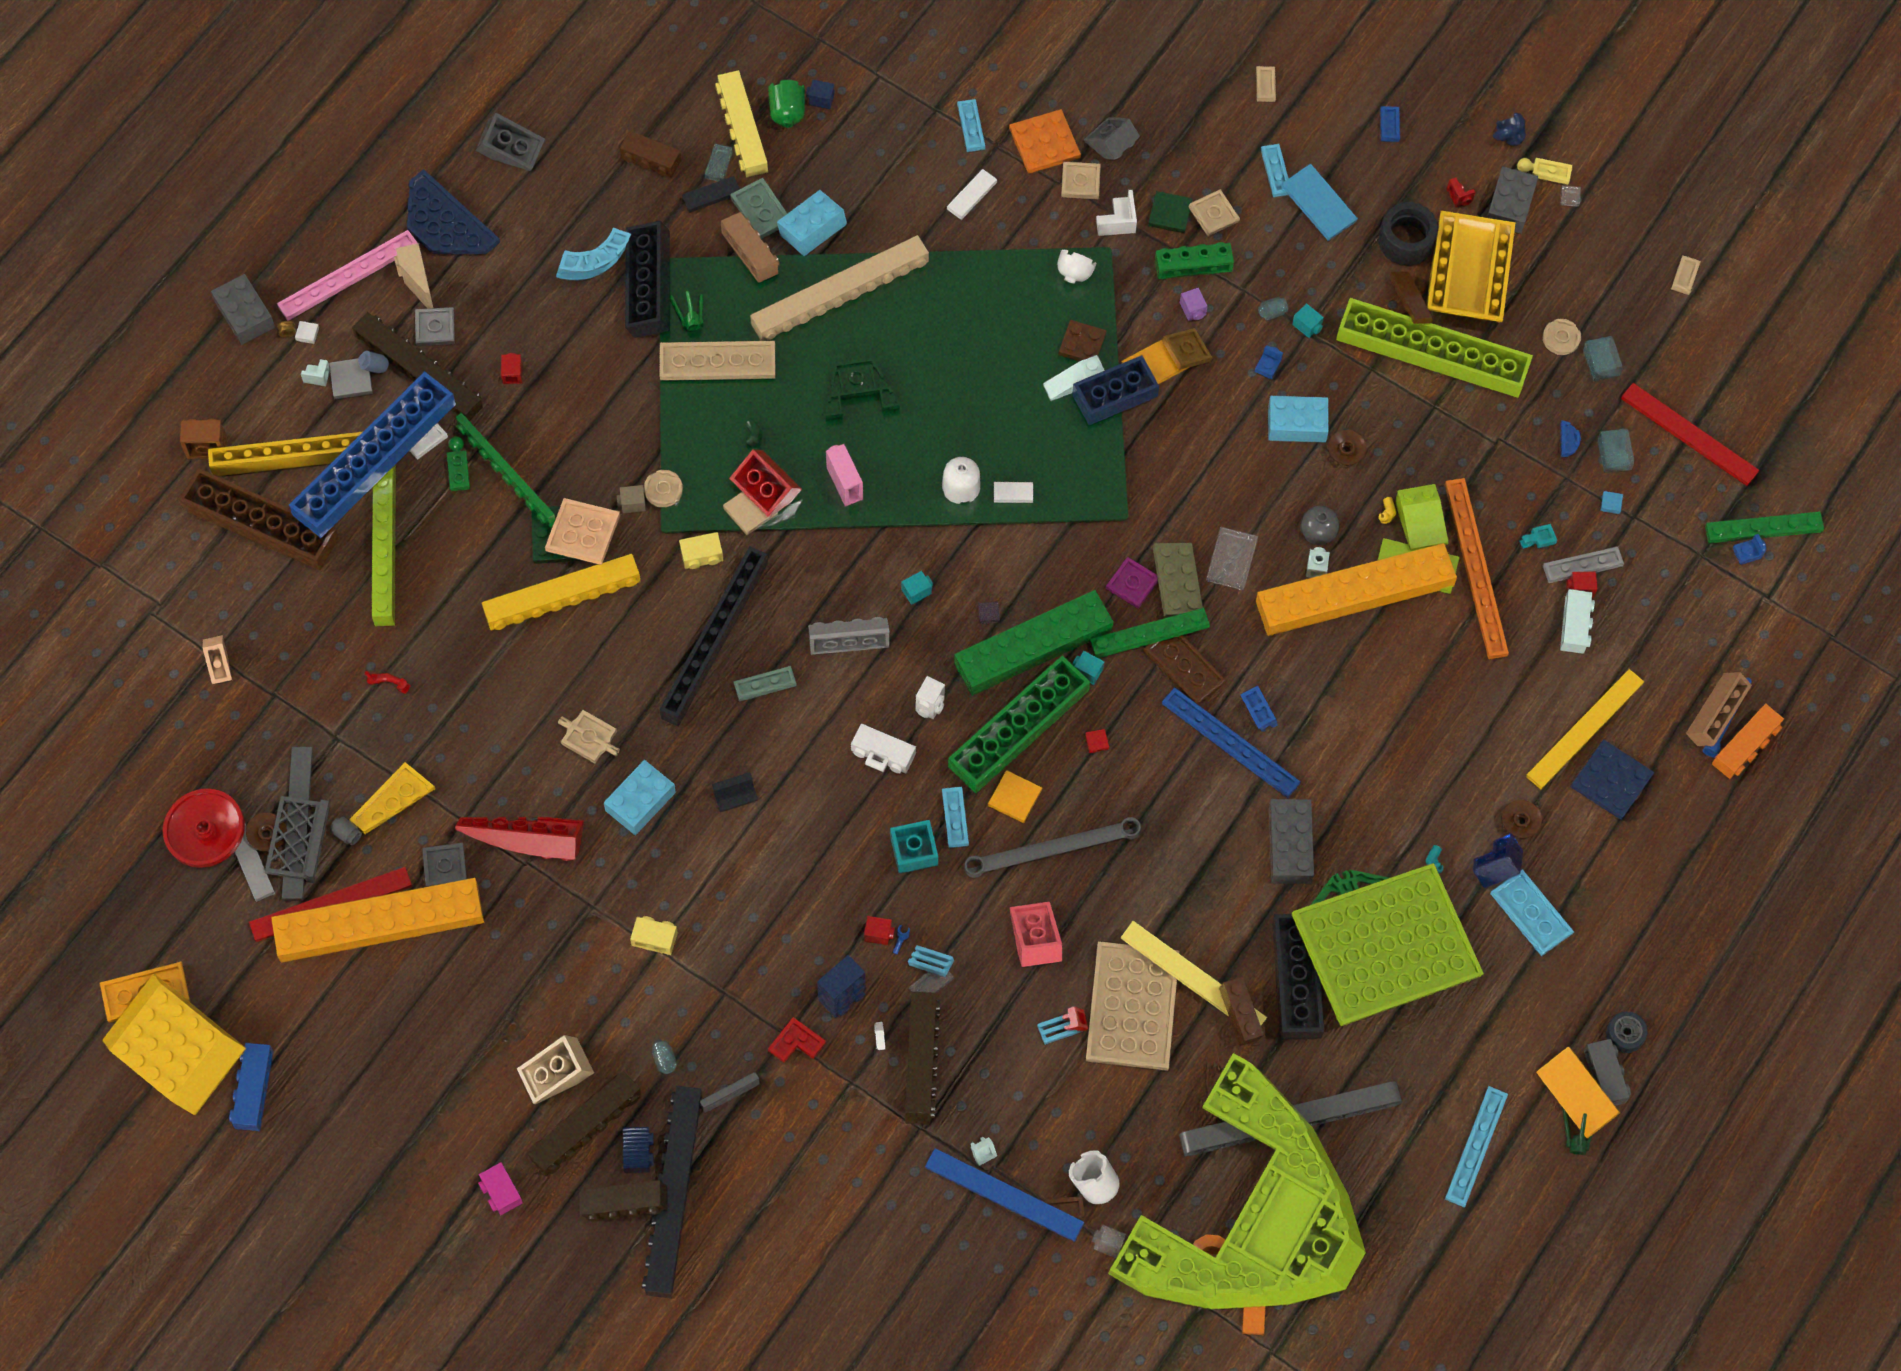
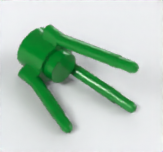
M686 291L689 312L686 313L685 318L674 297L671 295L670 300L682 321L683 328H686L688 331L700 329L701 325L704 324L702 318L703 295H699V310L697 314V312L693 311L690 292Z

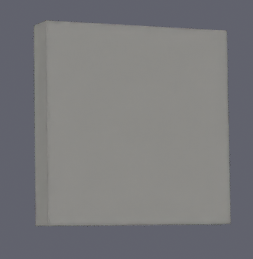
M453 307L415 309L416 346L455 344Z
M359 358L329 363L334 399L373 394L370 371L360 368Z

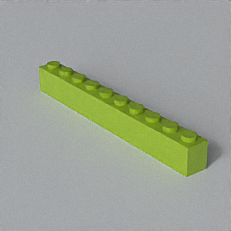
M396 464L373 486L372 619L375 626L395 625Z

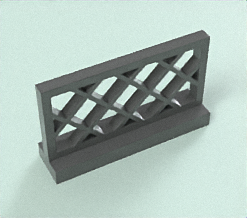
M285 796L280 797L265 868L266 874L305 879L309 883L315 882L330 810L329 801L321 800L317 802ZM284 802L294 804L297 809L287 815L283 810ZM307 806L316 807L315 813L308 818L302 811ZM300 812L305 820L295 826L290 817ZM288 820L293 828L282 833L279 826ZM308 823L311 827V832L303 837L298 828ZM296 831L301 839L291 845L286 836ZM284 839L288 847L278 852L275 845L278 841ZM304 842L308 847L307 851L299 856L294 847ZM292 850L297 858L287 864L282 855ZM277 858H280L284 863V866L280 869H271V863ZM300 861L304 867L302 873L293 872L290 866Z

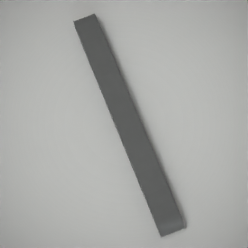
M1392 1081L1293 1106L1311 1126H1316L1394 1107L1401 1104L1402 1099L1397 1082ZM1227 1122L1179 1134L1184 1156H1193L1257 1140Z

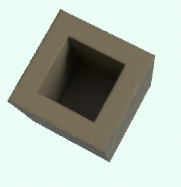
M643 485L620 487V495H617L618 507L622 506L623 513L646 511Z

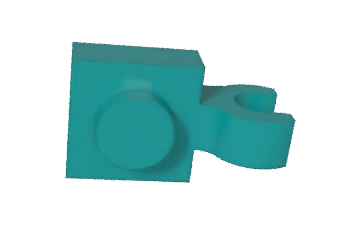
M1551 524L1533 528L1532 534L1522 536L1523 540L1520 541L1522 549L1528 548L1533 544H1536L1537 548L1554 545L1558 540Z

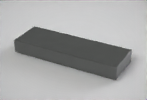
M756 1072L700 1100L704 1114L759 1085V1078Z

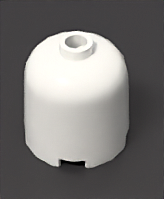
M956 457L946 464L943 471L942 489L947 499L960 504L961 502H971L978 496L980 492V470L972 459Z
M1088 1151L1081 1154L1082 1158L1076 1164L1074 1162L1071 1164L1069 1178L1088 1202L1093 1204L1109 1202L1115 1197L1120 1186L1117 1174L1106 1156L1102 1155L1099 1151Z

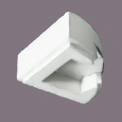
M876 1022L874 1024L876 1045L878 1050L885 1049L883 1023Z

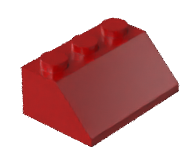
M753 449L729 478L767 517H771L789 505L802 490L763 450Z

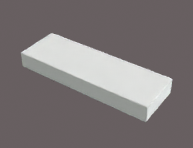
M982 169L947 206V210L962 220L997 183V179Z

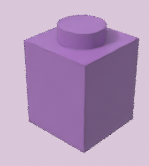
M1199 288L1181 293L1180 305L1188 321L1200 320L1206 316L1207 304Z

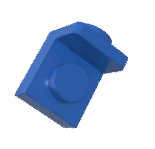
M1266 345L1263 355L1255 368V372L1272 380L1282 361L1283 352L1276 347Z
M1757 534L1754 535L1752 540L1734 545L1733 550L1740 565L1762 559L1766 551V544Z

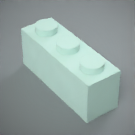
M1568 590L1564 605L1561 651L1584 654L1586 647H1590L1591 636L1588 635L1589 629H1592L1593 624L1590 612H1593L1595 600H1592V592Z

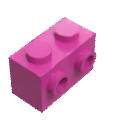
M502 1163L479 1174L481 1181L478 1184L484 1194L488 1192L491 1198L488 1202L493 1212L498 1210L501 1216L523 1204Z

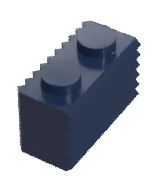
M649 1127L623 1128V1168L625 1173L650 1172V1166H654V1153H650V1145H654V1134L650 1133Z

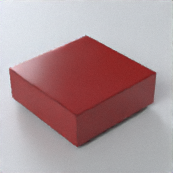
M1105 729L1085 733L1089 753L1109 750Z

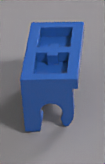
M1259 686L1240 694L1261 732H1265V728L1268 726L1273 728L1278 726L1276 718Z

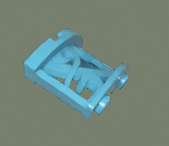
M613 228L609 237L594 250L585 252L565 250L556 277L565 280H585L604 273L621 257L631 234Z

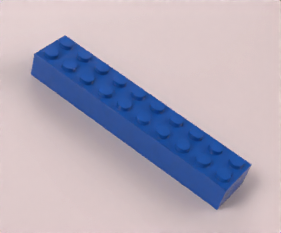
M424 371L289 504L292 515L322 538L456 405L453 393Z

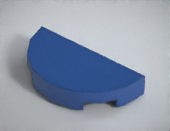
M1561 420V457H1568L1579 448L1581 437L1580 432L1570 422Z

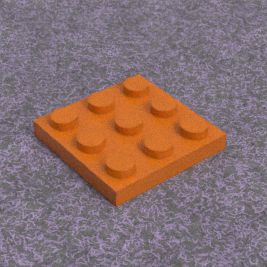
M1062 109L1009 125L1010 132L1028 174L1081 158V153Z

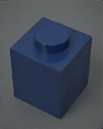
M812 80L811 87L808 86L806 97L809 98V105L831 109L835 94L834 84Z

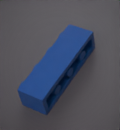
M245 1043L246 1050L240 1056L242 1066L241 1069H238L236 1077L237 1082H239L238 1089H235L233 1093L235 1106L234 1110L231 1109L229 1120L235 1129L260 1131L274 1051L271 1045Z

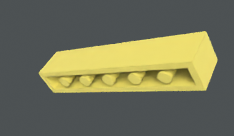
M739 70L717 75L716 91L717 94L722 96L720 98L722 110L726 109L727 114H724L727 125H731V129H729L731 140L736 142L734 149L736 156L740 155L741 158L739 160L741 171H745L746 178L768 173L766 156Z

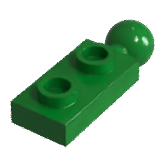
M455 436L448 442L450 450L453 451L447 453L450 490L470 489L467 452L461 451L464 442L460 437Z

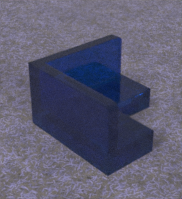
M1511 833L1494 840L1492 852L1474 859L1473 871L1484 888L1521 873L1523 850Z

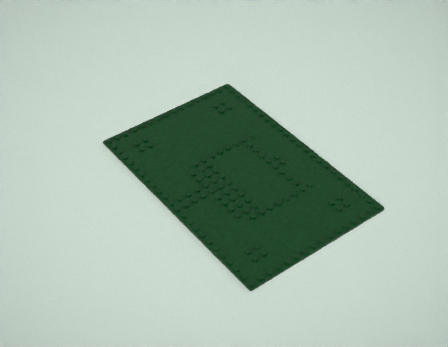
M1110 247L930 251L929 261L923 267H917L904 276L900 275L894 278L890 283L879 285L875 290L867 291L854 300L850 299L840 307L829 309L821 316L817 315L804 324L800 323L794 326L790 331L779 333L771 340H765L775 341V378L660 380L661 470H669L676 473L683 484V493L679 501L672 506L661 507V531L663 533L743 531L723 509V505L742 492L729 478L753 449L763 450L802 489L789 505L778 511L776 516L756 530L1127 520L1128 503L1122 412L1088 425L1072 393L1051 401L1043 386V383L1079 362L1059 355L1070 320L1107 330L1098 358L1104 370L1119 365L1112 249ZM1061 250H1068V255H1072L1073 252L1093 260L1092 263L1096 262L1097 264L1092 275L1085 281H1076L1075 284L1065 281V276L1059 272L1057 265ZM879 253L809 254L805 256L776 255L779 260L778 274L759 283L739 256L670 258V296L674 297L685 318L686 313L689 312L686 291L690 292L693 311L697 312V314L699 310V295L702 294V318L704 324L695 331H688L686 328H683L682 321L670 300V331L660 333V343L761 341L751 325L750 315ZM873 357L885 381L891 387L895 398L900 402V409L883 411L880 394L840 399L843 417L826 419L825 412L834 364L836 362ZM750 419H754L762 431L760 442L753 447L749 446L746 442L750 434L746 422ZM834 445H845L863 482V500L848 506L844 505L827 470L826 451ZM956 457L972 459L980 470V492L971 502L967 501L957 504L951 502L944 495L942 489L943 471L946 464ZM994 482H1033V503L994 502Z

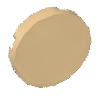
M1556 319L1548 323L1543 332L1545 347L1557 355H1567L1574 352L1581 341L1580 330H1578L1573 322L1567 319Z
M658 470L647 477L644 483V493L646 499L651 504L657 507H669L681 498L683 484L676 473L669 470Z

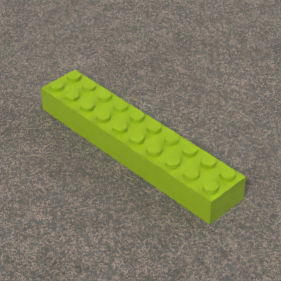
M1353 298L1349 299L1336 339L1340 342L1519 398L1533 356L1432 323L1414 324L1410 316Z

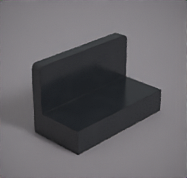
M750 772L712 784L713 794L720 812L758 800Z

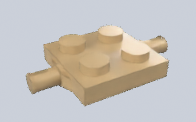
M582 710L579 716L572 722L563 716L559 719L558 724L567 728V733L561 740V744L591 762L596 763L605 751L614 756H617V753H619L620 749L610 744L612 738L617 733V729L590 713Z

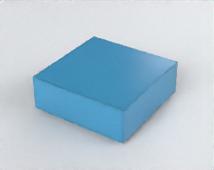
M1604 491L1600 511L1620 514L1623 494Z

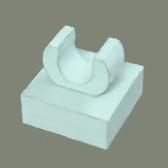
M984 1137L980 1138L981 1142L977 1144L971 1143L972 1153L979 1166L997 1157L993 1142L989 1137L986 1139Z

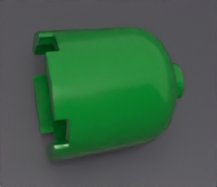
M780 80V84L775 86L774 83H771L768 86L771 119L785 128H790L801 122L805 114V86L798 85V81Z

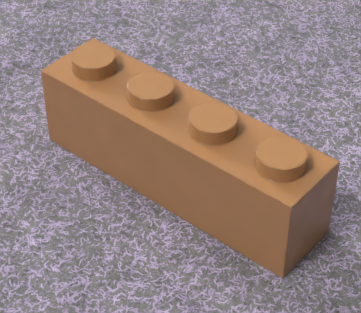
M739 212L721 220L723 236L758 283L778 274L779 260L777 256L772 255L766 242L763 243L759 232L752 228L748 218H745Z
M1741 672L1724 673L1686 732L1697 746H1714L1751 688L1752 685Z

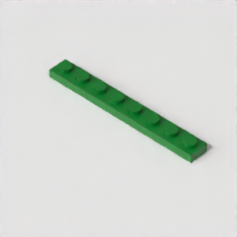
M462 413L456 416L458 424L456 428L462 435L465 434L468 437L467 439L471 446L479 449L484 460L488 459L491 462L490 465L496 473L500 472L503 475L502 478L508 486L511 484L514 487L516 495L526 500L527 507L531 511L535 510L538 513L537 517L543 524L547 523L550 528L553 527L556 520L554 513Z

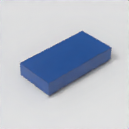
M1381 106V141H1400L1399 107Z

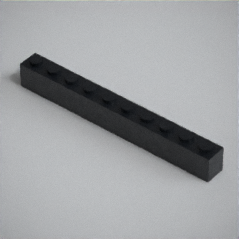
M749 546L660 708L662 720L678 727L681 724L768 564L767 553Z
M676 1086V1092L671 1094V1104L674 1106L673 1112L668 1114L667 1124L670 1125V1132L665 1134L664 1145H667V1151L662 1153L661 1159L664 1171L659 1173L658 1181L660 1180L667 1185V1210L660 1211V1214L653 1215L652 1226L655 1227L654 1235L650 1234L649 1247H652L651 1255H647L645 1268H648V1275L643 1277L642 1289H645L646 1296L672 1299L701 1108V1088Z

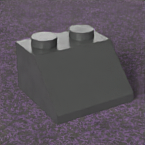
M1108 117L1084 141L1103 158L1115 160L1120 158L1123 154L1122 152L1127 148L1133 146L1140 136L1130 119Z

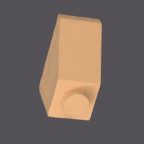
M223 636L203 639L202 648L212 684L232 680Z

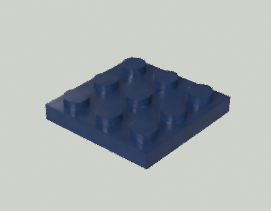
M1603 739L1570 787L1622 820L1654 772Z

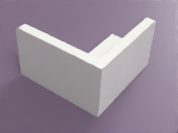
M1128 190V197L1113 198L1114 215L1096 216L1098 236L1136 232L1137 219L1133 190Z

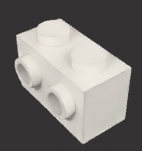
M928 676L926 677L916 695V711L920 716L934 719L936 714L941 713L944 707L945 684Z

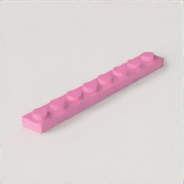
M409 230L280 301L277 303V306L286 320L289 321L395 261L394 256H397L396 248L418 243Z

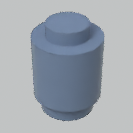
M364 351L358 360L361 369L374 373H384L389 364L388 359L384 355L370 351Z

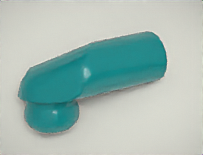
M1433 845L1426 858V864L1434 863L1438 873H1441L1443 865H1440L1438 857L1442 849L1437 845Z

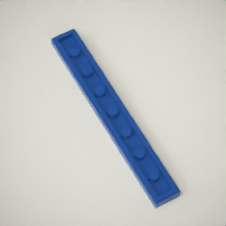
M1175 687L1162 701L1165 707L1285 797L1289 798L1300 785L1301 781Z
M936 1148L925 1166L926 1169L1073 1242L1076 1241L1084 1225L1083 1221Z

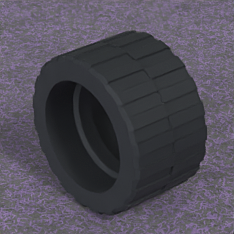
M1402 202L1389 209L1383 217L1378 240L1380 250L1384 253V256L1394 263L1407 266L1417 265L1425 261L1431 255L1438 235V221L1433 212L1427 207L1422 206V204L1414 202ZM1400 225H1411L1419 229L1425 239L1417 243L1403 242L1393 234L1392 229Z

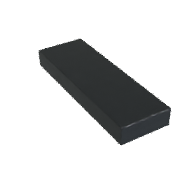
M732 176L682 194V199L688 212L691 213L731 198L730 194L740 190L735 177Z

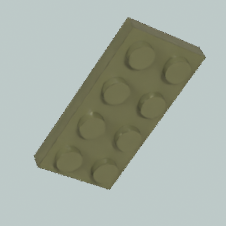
M1155 543L1153 545V553L1164 618L1203 608L1192 543Z

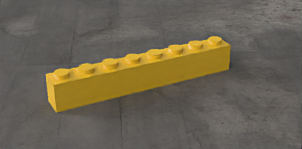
M362 432L208 449L209 467L213 475L224 476L331 464Z
M629 554L604 562L602 565L598 564L484 601L482 606L490 630H500L505 628L506 625L519 624L525 619L537 618L549 611H559L562 607L577 605L586 599H596L602 594L614 593L626 586L633 587L641 582L640 574L633 555Z

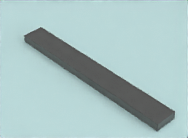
M292 747L289 797L310 800L312 747ZM288 803L287 815L297 809L294 804ZM309 806L302 810L307 818L309 817ZM300 812L290 817L295 826L305 820ZM287 820V831H288V830H290V829L293 828V827L291 826V824H290V823L288 822V820ZM308 823L298 828L303 837L308 834ZM296 831L286 836L291 845L301 839ZM302 842L294 847V849L300 856L307 851V846ZM290 850L285 853L284 860L288 864L297 858L293 851ZM300 861L290 866L292 871L302 873L304 867ZM283 876L282 900L303 901L305 879Z

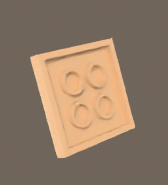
M564 498L545 550L602 565L620 518V512Z

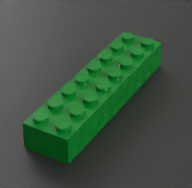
M1093 590L954 654V664L970 694L973 696L1090 642L1091 638L1112 632L1113 620L1096 590Z
M1061 656L948 758V768L973 792L978 793L1089 692L1090 681L1066 658Z

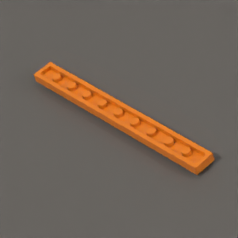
M1465 478L1448 480L1445 482V488L1488 659L1507 657L1509 652Z

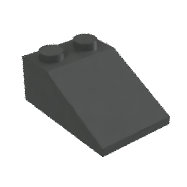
M495 112L488 120L475 151L492 160L531 171L545 138Z

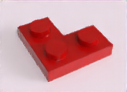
M793 1017L770 1045L768 1052L783 1063L787 1061L796 1048H799L814 1059L824 1047L826 1041Z

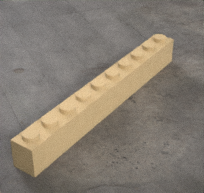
M917 235L750 315L751 325L761 341L771 340L779 333L790 331L794 326L800 323L804 324L817 315L821 316L829 309L840 307L844 302L850 299L854 300L867 291L871 292L879 285L890 283L900 275L904 276L917 267H923L929 261V252Z

